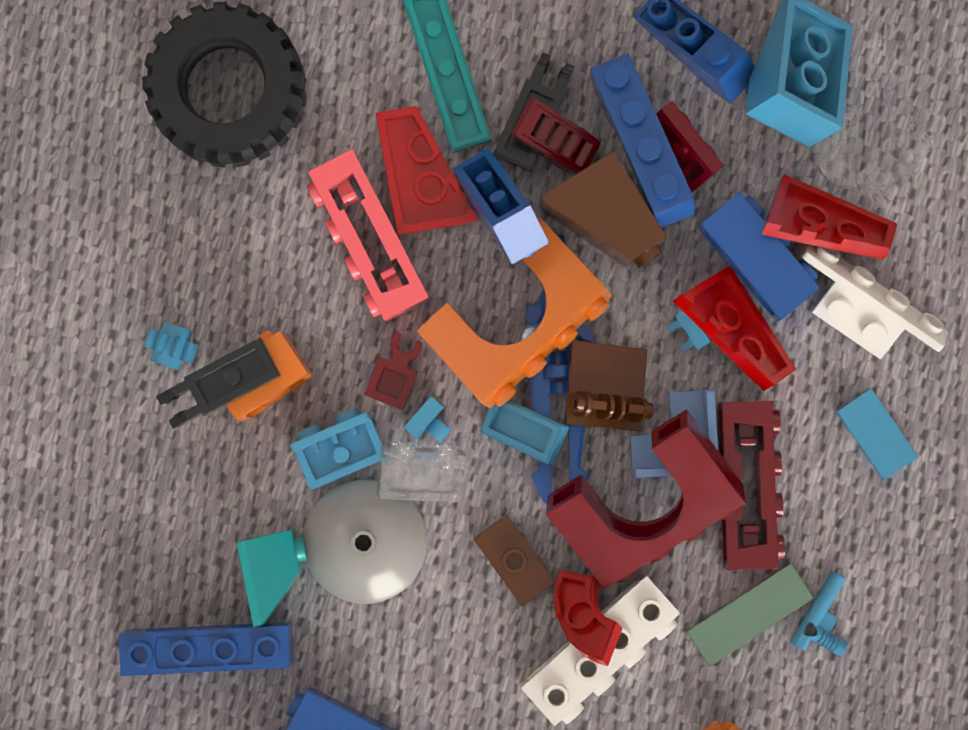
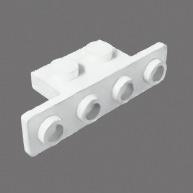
M807 245L802 259L834 280L814 307L813 314L879 359L885 355L904 329L938 352L945 346L948 331L936 316L930 313H921L910 305V301L905 295L895 289L888 290L876 282L874 275L862 266L854 267L841 258L838 250Z

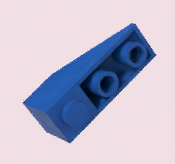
M648 0L633 16L703 84L729 104L748 87L749 79L755 67L748 51L680 0Z

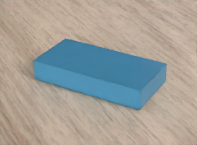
M872 388L867 389L835 411L881 480L887 479L918 457Z
M510 399L500 407L494 405L491 409H488L480 433L546 464L554 465L570 426Z

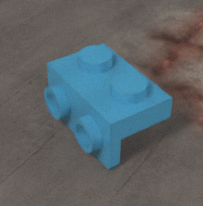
M354 408L335 416L336 425L321 431L319 424L295 433L298 441L289 445L292 452H295L310 490L324 486L388 458L369 412L359 414L358 409Z

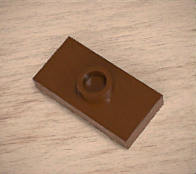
M505 515L473 538L521 606H524L555 583L508 515Z

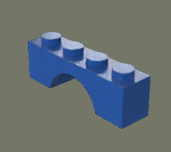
M629 53L590 68L592 85L607 121L613 126L623 146L640 195L660 227L663 228L695 215L694 197Z

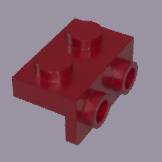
M671 101L661 108L656 115L691 193H693L723 168L724 165L717 157L714 149L703 140L692 126L687 115L680 111L676 104Z

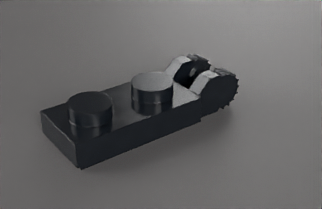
M544 52L541 54L530 80L526 79L493 152L495 157L528 172H531L538 153L511 135V132L530 97L537 99L558 113L565 96L563 92L575 67L566 63L561 68L554 90L540 85L539 83L551 63V55ZM540 116L535 128L531 133L533 137L543 120L542 116Z
M260 337L183 377L185 381L171 387L156 397L160 405L170 404L178 400L180 396L191 391L197 405L173 415L169 422L172 428L175 429L198 418L202 414L207 416L282 375L263 339Z

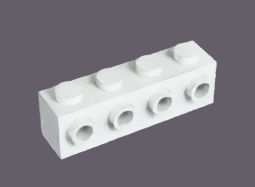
M645 574L640 576L601 611L605 617L618 622L622 627L608 666L588 659L568 641L520 684L521 689L554 726L561 720L568 724L584 710V706L581 704L582 701L592 692L596 696L605 692L615 682L616 679L612 675L625 664L628 669L631 668L647 653L643 647L655 636L659 641L662 640L678 625L674 619L680 615L679 611Z

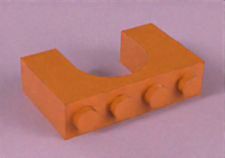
M540 217L537 219L549 244L538 249L532 256L522 260L536 274L544 287L546 310L540 325L529 337L510 345L489 343L483 340L463 316L448 303L442 306L417 330L421 337L480 403L489 409L494 405L500 407L509 401L516 392L514 387L526 376L532 378L538 374L547 364L545 358L556 348L561 350L568 346L578 335L576 329L587 319L593 321L603 314L609 306L607 301L612 297V294Z

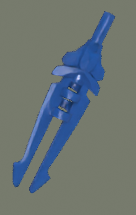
M557 235L564 242V236ZM544 289L538 301L527 308L525 321L530 326L523 330L520 341L529 337L538 328L546 310V294ZM589 319L576 329L578 335L573 341L578 339L595 343L593 330L584 325ZM571 343L563 348L566 349L564 352L550 353L545 358L547 361L545 367L532 378H528L531 408L550 418V394H567ZM559 377H560V378H566V379H567V380H565V381H551V380H550V379H552V378H559ZM568 424L570 426L568 430L569 482L581 474L588 480L589 473L585 472L581 467L585 426ZM539 460V468L531 474V477L543 502L547 504V496L552 493V466Z

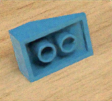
M782 0L749 79L745 114L808 147H812L842 129L853 25L808 0Z

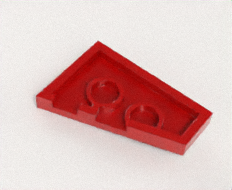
M417 106L377 112L376 119L397 236L479 222Z
M784 174L776 189L761 235L884 260L891 249L897 223Z
M730 265L673 300L763 391L774 386L797 370Z

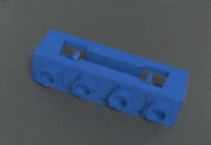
M292 622L264 623L253 627L252 623L127 629L119 633L120 676L290 668L294 664Z

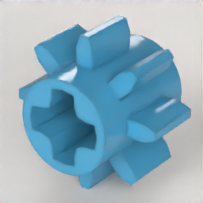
M165 321L160 331L150 328L144 347L153 350L150 361L178 371L183 361L193 363L199 345L190 342L193 331Z

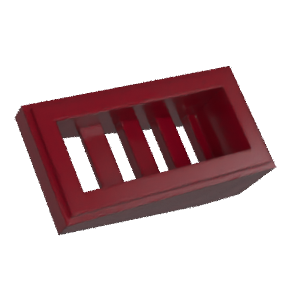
M531 97L511 132V135L556 167L573 175L590 166L601 144L593 135ZM540 116H542L543 120L533 137L531 133L535 128ZM553 126H555L554 129H553V131H552V133H551V135H550V137H549V139L547 140V142H546V144H545V141H546V139H547V137H548L550 131L552 130ZM566 135H568L567 138H566V140H565V142H564V144H563V146H562V148H561V150H560V152H558V150L560 149V147H561V145H562V143H563V141H564Z

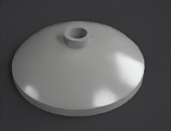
M354 480L331 489L319 499L311 510L303 534L308 557L306 562L316 581L332 595L358 604L382 602L405 590L418 575L424 563L427 550V531L417 506L398 488L377 480ZM359 535H367L371 539V547L368 550L362 551L356 546V539Z

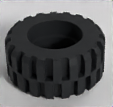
M226 1L214 2L213 8L204 9L202 4L190 8L192 15L184 19L178 14L169 21L172 28L166 34L160 31L153 40L157 47L154 53H147L144 62L148 72L147 76L142 77V89L147 94L148 100L145 101L149 114L156 122L155 125L179 151L181 150L190 158L200 163L205 161L212 166L225 168L226 164H234L236 167L249 165V160L259 158L261 161L269 157L271 149L276 145L282 147L289 140L287 134L292 127L297 128L302 118L299 114L301 107L305 106L307 94L304 89V82H306L305 72L300 57L289 36L268 15L263 12L257 14L253 12L251 6L240 3L235 8L229 7ZM227 48L239 49L249 54L259 64L264 77V92L256 107L243 118L229 123L211 122L200 116L192 107L187 93L188 78L195 65L209 53Z

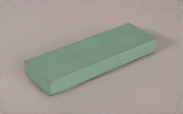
M788 563L687 629L686 632L710 667L814 599L793 565Z

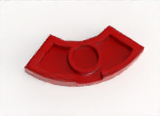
M559 570L554 588V610L565 637L582 655L598 664L608 666L622 627L618 622L605 617L601 612L598 600L599 581L595 576Z

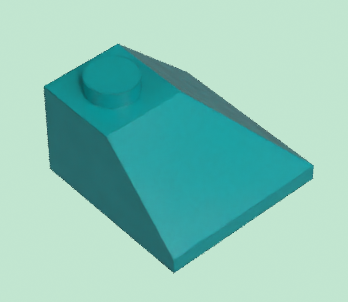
M294 529L236 542L253 627L263 625L272 617L302 571L301 562L308 560L303 536L296 537Z

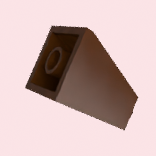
M611 152L551 189L540 198L539 207L543 213L624 267L635 263L639 269L656 259L663 252L660 246L665 242L667 236L614 152Z

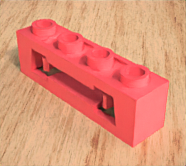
M353 149L310 170L308 173L313 182L306 185L317 208L325 204L332 218L326 221L325 224L336 244L344 241L350 253V256L346 257L344 261L355 281L363 278L369 290V293L363 295V298L373 317L375 318L381 314L384 321L388 322L429 301L430 299ZM353 178L356 179L365 197L360 201L393 264L399 263L409 284L403 286L394 267H391L380 273L389 290L384 293L381 292L373 276L377 271L346 211L344 209L339 210L331 195L337 190L346 207L359 201L349 182Z

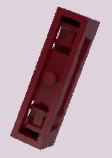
M773 401L718 403L720 454L741 482V452H735L734 424H738L737 446H756L754 426H758L759 451H754L756 518L761 519L762 543H758L759 525L740 524L742 546H738L737 520H743V506L735 516L722 520L723 568L726 570L778 569V559H784L785 557L783 534H777V518L783 517L782 493H776L775 476H781L782 474L781 452L774 451V434H780L781 429L779 409H773Z

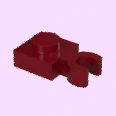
M396 332L390 342V348L393 353L391 361L379 356L364 395L404 410L418 375V371L408 368L410 361L420 355L422 342L417 340L413 350L409 353H404L399 349L402 334Z

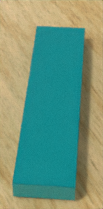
M403 0L452 153L492 141L447 1Z

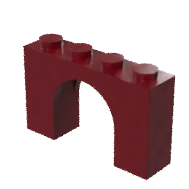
M687 409L651 431L652 450L676 480L682 491L676 505L665 515L650 521L624 519L613 513L605 505L582 474L547 496L546 515L604 589L615 582L623 583L635 574L638 568L650 561L658 562L670 553L673 547L685 540L693 541L705 532L708 526L720 519L727 520L732 518L746 504L744 485Z

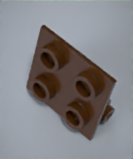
M572 341L564 424L641 431V423L646 419H651L654 414L653 404L648 402L646 398H643L647 349Z

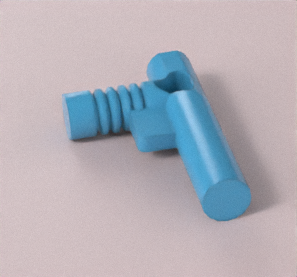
M834 571L830 572L790 643L805 651L812 640L817 642V644H821L822 647L824 646L825 649L828 648L829 651H832L837 656H842L848 646V642L831 634V630L837 622V617L827 611L846 578ZM808 623L813 624L816 629L815 634L804 635V629Z

